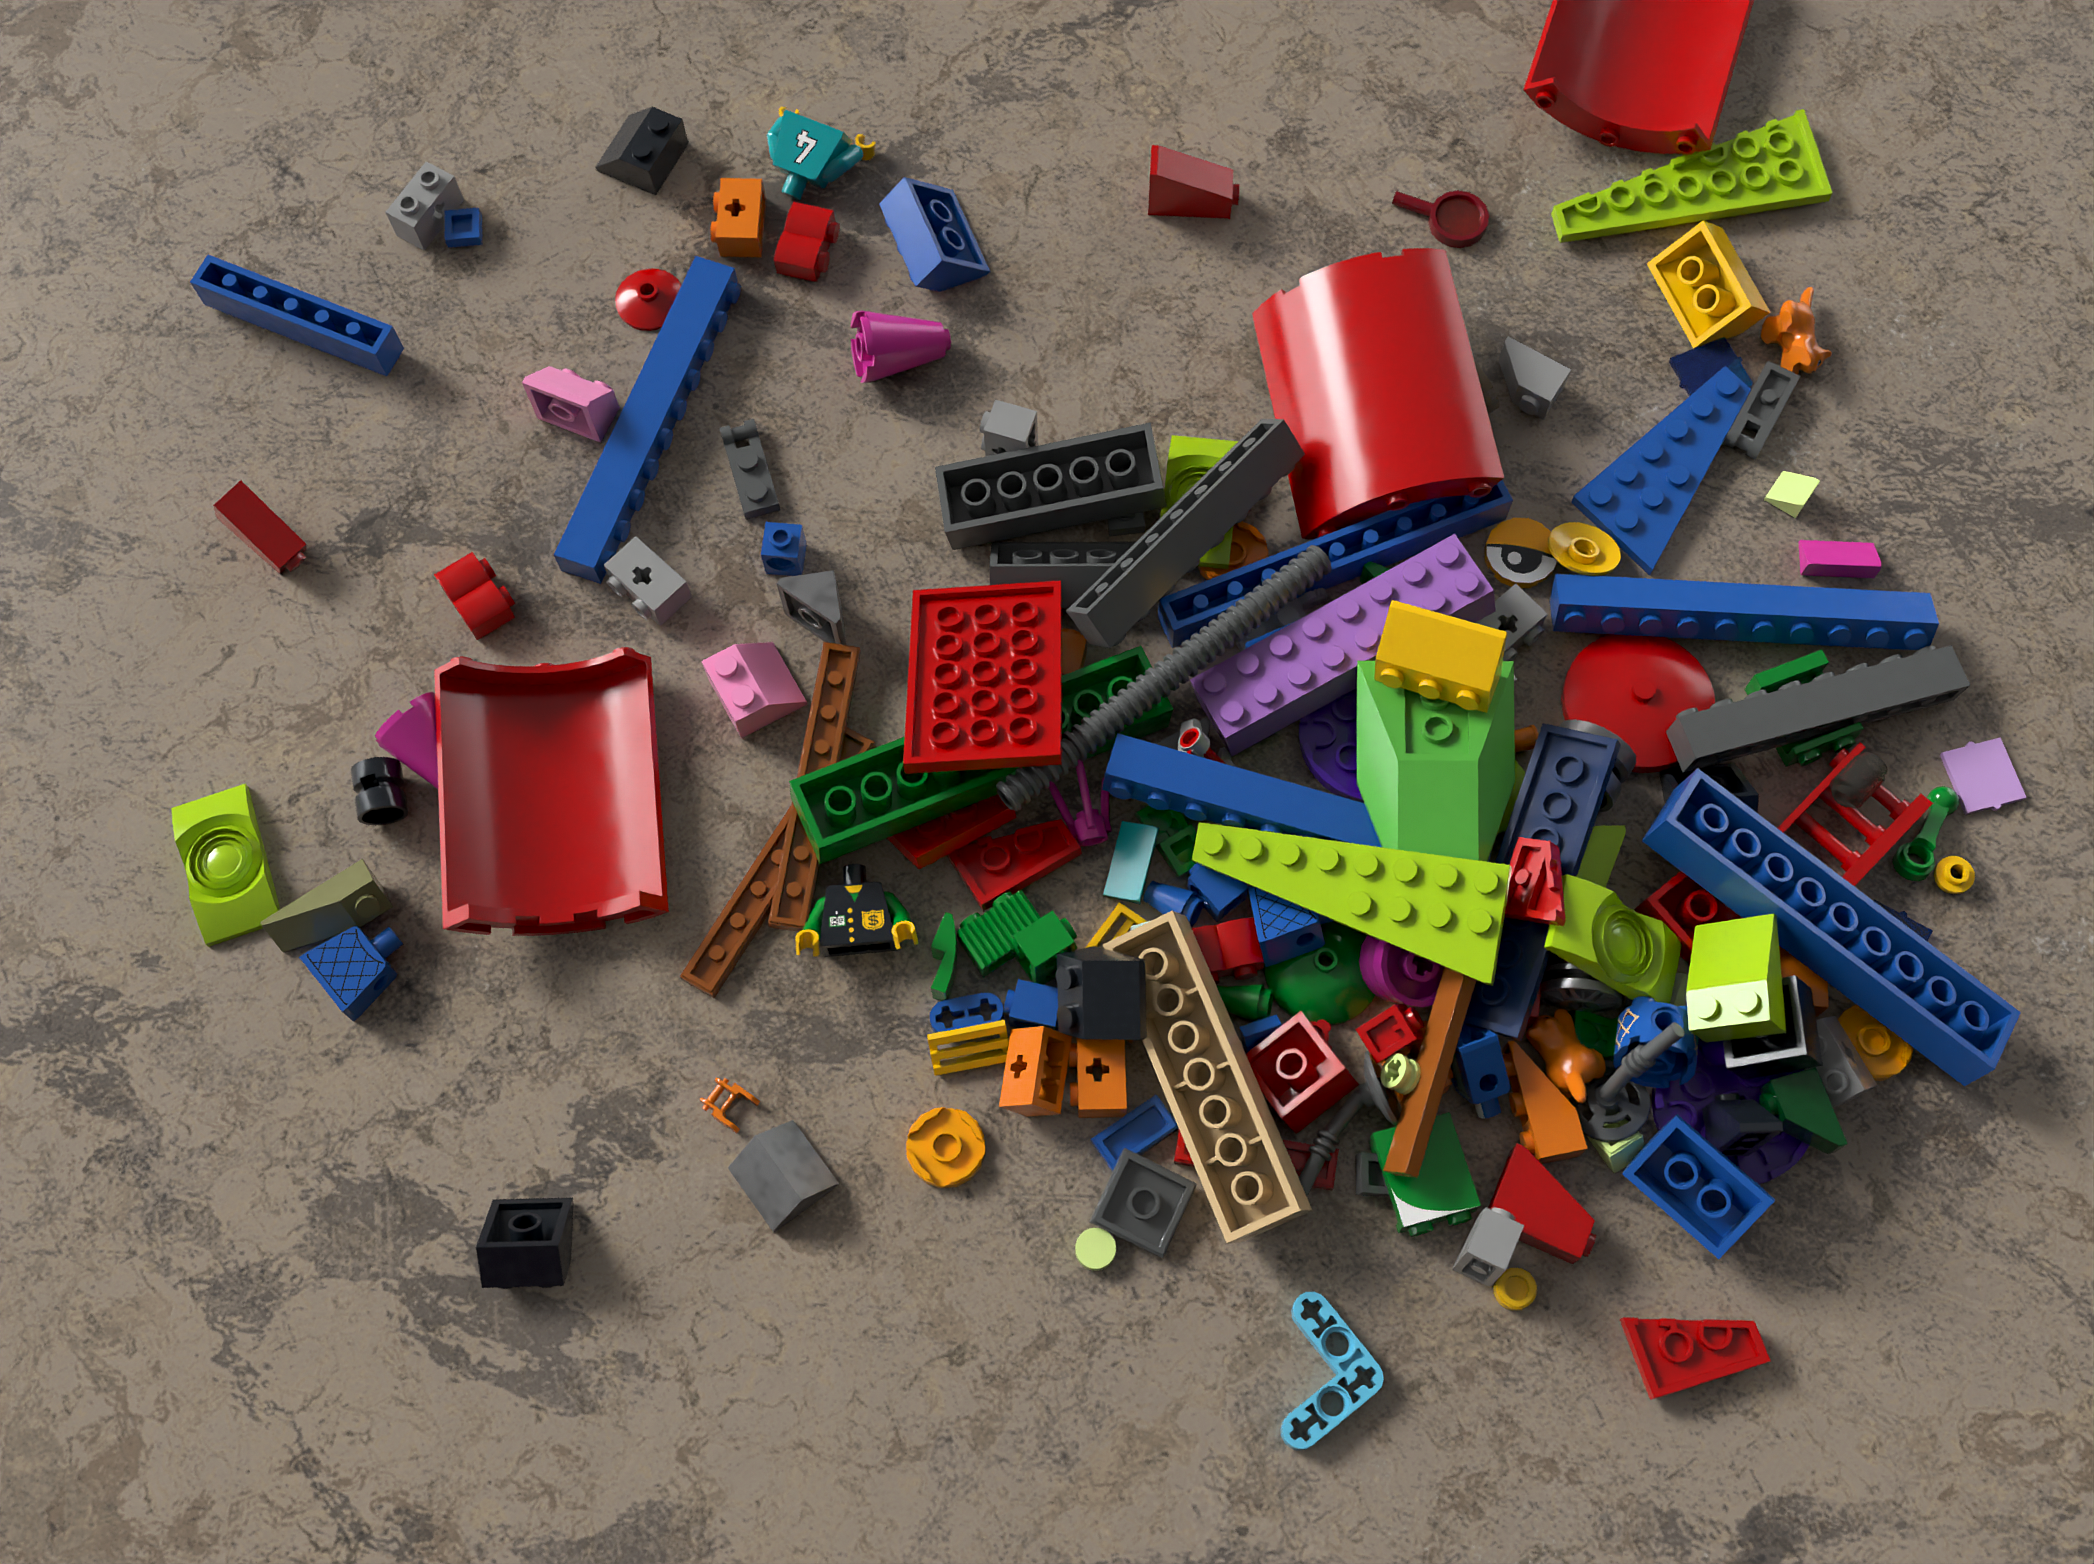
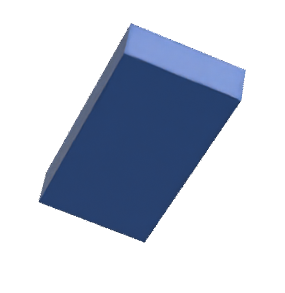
M1156 1094L1091 1139V1142L1111 1171H1113L1124 1148L1141 1156L1179 1130V1127Z

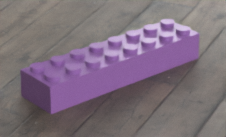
M1453 534L1190 679L1198 702L1230 755L1238 754L1356 689L1357 661L1376 660L1392 600L1473 623L1496 611L1494 590L1457 536Z

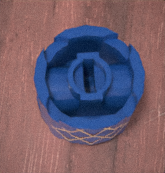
M1648 996L1634 998L1632 1006L1625 1008L1618 1016L1613 1061L1616 1070L1618 1066L1622 1065V1058L1638 1045L1645 1046L1672 1023H1677L1683 1028L1684 1036L1659 1055L1651 1068L1640 1077H1633L1630 1081L1654 1088L1670 1087V1081L1679 1079V1085L1687 1083L1695 1075L1699 1037L1689 1031L1687 1006H1675L1669 1003L1656 1002V1000Z

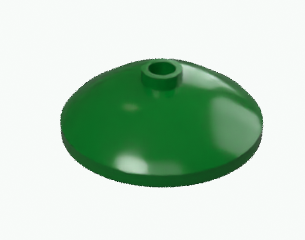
M1335 921L1321 924L1325 941L1321 948L1272 966L1265 967L1264 963L1267 988L1273 990L1274 1001L1291 1017L1301 1011L1309 1021L1317 1022L1322 1019L1327 1021L1330 1026L1339 1025L1360 1015L1375 997V994L1370 991L1364 982L1359 966L1361 945L1367 935ZM1328 956L1332 960V965L1322 966L1318 958Z

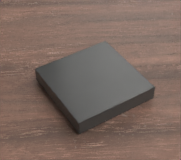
M1124 1148L1089 1223L1163 1258L1197 1183Z

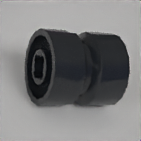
M374 757L357 762L352 766L353 790L358 794L355 797L357 820L360 823L366 825H386L400 821L408 815L406 793L400 789L403 787L404 779L402 765L399 760L389 757Z

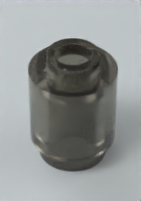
M1865 752L1862 755L1854 756L1831 780L1830 789L1832 797L1841 806L1860 808L1885 782V775L1888 772L1886 764L1873 753Z

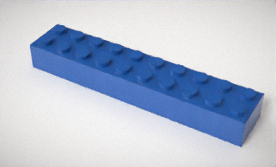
M1697 768L1672 791L1642 842L1742 918L1775 914L1777 916L1780 947L1963 1086L1995 1070L2021 1014L2020 1011Z

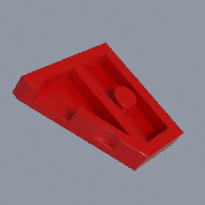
M1518 837L1509 864L1512 867L1504 917L1564 927L1566 917L1559 847L1551 841Z

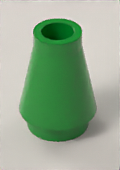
M1264 984L1241 986L1217 985L1227 1012L1253 1022L1270 1017L1273 1004V990L1265 989Z

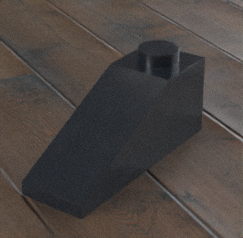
M1739 1094L1717 1095L1714 1097V1100L1702 1109L1706 1140L1725 1156H1749L1783 1131V1125L1779 1119L1754 1099L1740 1100Z

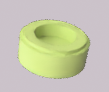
M1090 1228L1081 1233L1075 1245L1077 1260L1088 1270L1099 1271L1107 1268L1113 1262L1116 1254V1244L1111 1234L1101 1228Z

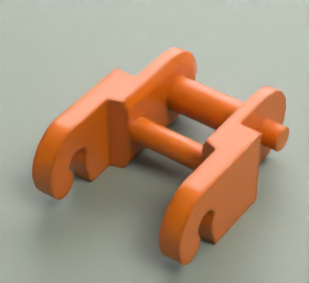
M716 1077L715 1082L718 1085L707 1100L702 1097L700 1098V1101L704 1104L702 1109L707 1112L710 1108L713 1111L711 1115L714 1119L737 1134L740 1128L726 1119L725 1112L735 1098L739 1099L741 1097L750 1100L755 1106H758L760 1101L736 1083L732 1087L729 1086L727 1078L720 1080ZM725 1089L731 1095L721 1109H719L714 1103Z

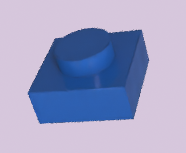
M479 208L444 210V240L448 248L482 245V214Z
M1277 1014L1239 1027L1245 1054L1282 1026Z

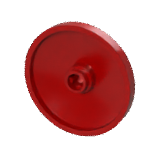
M1610 634L1597 639L1585 647L1574 659L1565 677L1561 692L1564 720L1576 719L1591 722L1619 736L1631 747L1636 755V765L1632 770L1634 773L1660 772L1679 765L1667 736V729L1676 720L1675 716L1680 712L1690 708H1697L1698 711L1710 709L1715 704L1714 690L1702 665L1690 652L1665 637Z

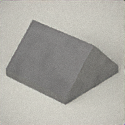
M834 570L780 578L776 584L785 615L824 642L847 645L841 600Z
M794 1120L755 1135L727 1167L773 1233L840 1185Z

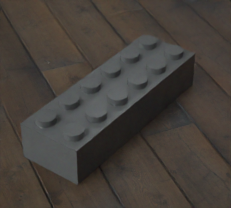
M1151 422L935 467L944 531L952 550L1167 507Z

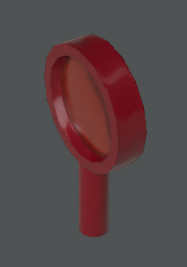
M1459 190L1446 192L1438 197L1434 203L1396 191L1392 201L1393 205L1428 216V224L1432 235L1448 247L1464 248L1472 246L1481 240L1487 229L1489 219L1487 207L1479 197L1470 192Z

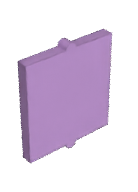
M2001 737L1977 744L1970 741L1965 747L1940 754L1965 815L1987 809L1997 811L2002 805L2022 801L2026 798Z

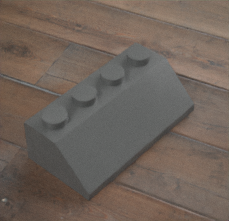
M1137 541L992 542L989 566L990 585L1061 581L1062 608H1069Z

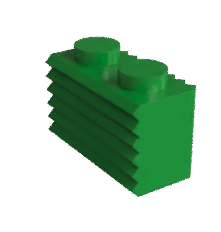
M1019 890L1016 894L1011 892L1004 893L992 903L993 907L989 911H986L983 915H980L978 912L974 913L960 923L961 928L957 931L958 941L983 978L1015 958L1013 935L1041 918L1022 890Z

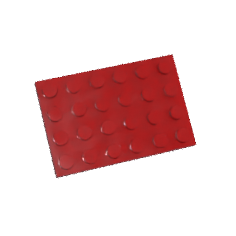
M1061 581L913 590L903 757L905 774L1062 765Z

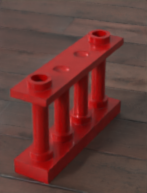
M1861 742L1851 752L1843 748L1828 764L1833 768L1832 772L1778 826V829L1785 833L1794 823L1797 824L1842 863L1840 867L1845 873L1841 877L1854 887L1933 804L1921 793L1911 803L1906 799L1901 801L1854 762L1866 748ZM1842 773H1845L1891 812L1888 816L1894 821L1887 829L1881 824L1877 827L1832 789L1830 785ZM1820 798L1866 837L1865 842L1870 847L1863 854H1860L1857 850L1852 852L1805 811Z

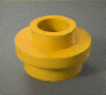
M1948 856L1937 863L1934 869V878L1937 886L1942 891L1950 894H1961L1971 888L1975 880V873L1967 860L1958 856ZM1950 869L1958 871L1961 879L1954 878L1951 875Z

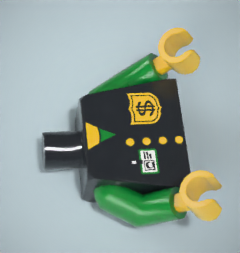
M849 864L843 867V885L827 887L825 897L817 900L803 930L795 936L796 955H800L801 950L805 948H812L814 957L820 954L819 942L824 957L897 951V949H901L900 943L905 939H912L914 945H917L919 942L909 912L894 893L883 891L881 882L866 881V866L862 864Z

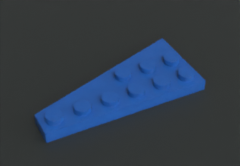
M1724 366L1573 496L1571 503L1599 529L1612 537L1618 547L1649 576L1745 403L1751 388Z

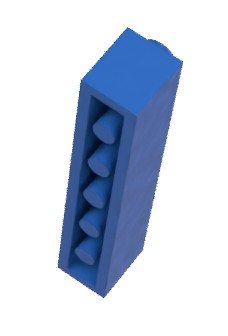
M211 255L206 256L190 281L203 304L384 376L389 375L404 350L394 327Z

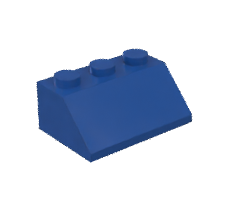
M904 177L879 203L885 216V222L897 243V249L909 270L910 279L916 287L942 292L982 278L990 273L989 267L952 189Z
M1679 1115L1674 1116L1629 1162L1622 1173L1718 1259L1775 1202V1199Z

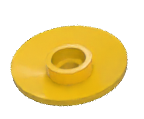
M1579 522L1563 523L1555 527L1548 538V547L1553 557L1564 567L1576 573L1588 576H1602L1614 571L1620 562L1621 553L1617 543L1607 533L1592 525Z

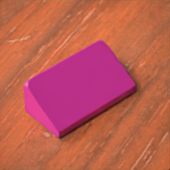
M1799 540L1800 575L1875 578L1882 569L1881 560L1874 543Z

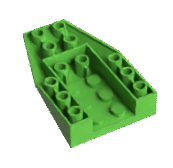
M1357 661V786L1381 847L1488 862L1515 784L1514 661H1503L1501 676L1487 713L1479 710H1466L1455 703L1441 699H1428L1420 693L1403 688H1390L1382 682L1374 680L1375 661Z

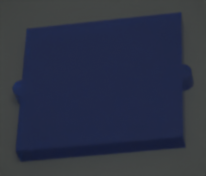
M1725 337L1671 357L1668 361L1680 380L1679 387L1685 388L1689 396L1724 366L1730 369L1749 387L1753 385L1752 380L1741 364L1742 358L1736 356Z

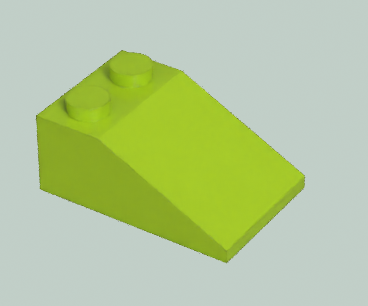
M1775 914L1695 926L1686 989L1689 1031L1704 1042L1786 1033L1777 916Z

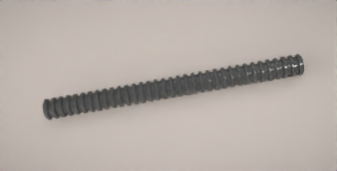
M1310 545L1306 548V552L1298 554L1297 559L1294 558L1289 561L1288 565L1281 567L1280 572L1273 573L1271 579H1265L1262 582V586H1256L1253 589V593H1247L1244 599L1236 601L1235 606L1227 608L1226 613L1219 614L1217 620H1211L1208 625L1209 627H1202L1199 632L1200 634H1193L1190 638L1191 641L1185 640L1182 642V648L1176 647L1173 649V655H1165L1163 657L1164 662L1157 661L1154 664L1155 669L1148 668L1145 671V676L1141 674L1136 677V683H1128L1127 690L1121 689L1118 691V697L1111 696L1108 699V704L1102 703L1099 706V711L1093 710L1090 712V718H1082L1081 725H1073L1071 727L1072 732L1065 731L1062 734V765L1018 767L1015 769V775L1009 774L1006 776L1005 783L1000 781L996 784V790L1001 800L1009 809L1016 812L1021 809L1022 803H1030L1031 796L1037 797L1040 795V789L1046 790L1050 787L1049 782H1057L1060 774L1064 776L1069 773V767L1072 769L1077 767L1078 760L1084 761L1087 759V753L1094 754L1097 751L1096 746L1103 747L1106 744V739L1112 740L1115 737V732L1121 733L1124 731V725L1130 726L1133 724V718H1141L1143 711H1150L1152 704L1157 705L1161 702V697L1166 698L1170 695V690L1176 691L1180 687L1179 683L1185 684L1188 682V676L1194 677L1197 675L1198 669L1203 670L1207 667V662L1212 663L1216 660V655L1222 656L1225 653V649L1229 650L1234 646V642L1238 643L1243 640V635L1247 636L1252 633V628L1260 627L1261 621L1266 622L1269 620L1270 615H1275L1278 613L1279 608L1286 607L1288 601L1292 602L1296 599L1297 595L1305 592V588L1312 587L1314 581H1320L1323 578V574H1329L1332 567L1326 553L1319 547Z

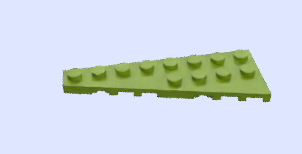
M1801 109L1796 110L1794 115L1785 119L1768 121L1764 127L1752 132L1747 130L1740 132L1734 139L1718 145L1712 143L1711 150L1679 156L1672 159L1670 164L1653 170L1649 168L1642 171L1640 176L1625 182L1622 179L1613 182L1610 188L1592 195L1588 192L1555 205L1551 215L1559 243L1828 202L1833 193L1805 110Z
M1199 822L1192 861L1292 902L1304 909L1323 915L1378 940L1397 946L1416 956L1428 959L1447 969L1459 972L1483 984H1494L1512 873L1511 865Z

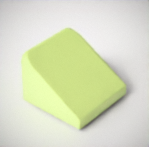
M1783 471L1764 500L1796 518L1820 480L1810 476Z
M1624 1119L1613 1124L1604 1123V1128H1617L1625 1125L1628 1121ZM1639 1132L1627 1139L1616 1142L1598 1141L1588 1137L1606 1165L1614 1173L1625 1168L1645 1146L1643 1136Z

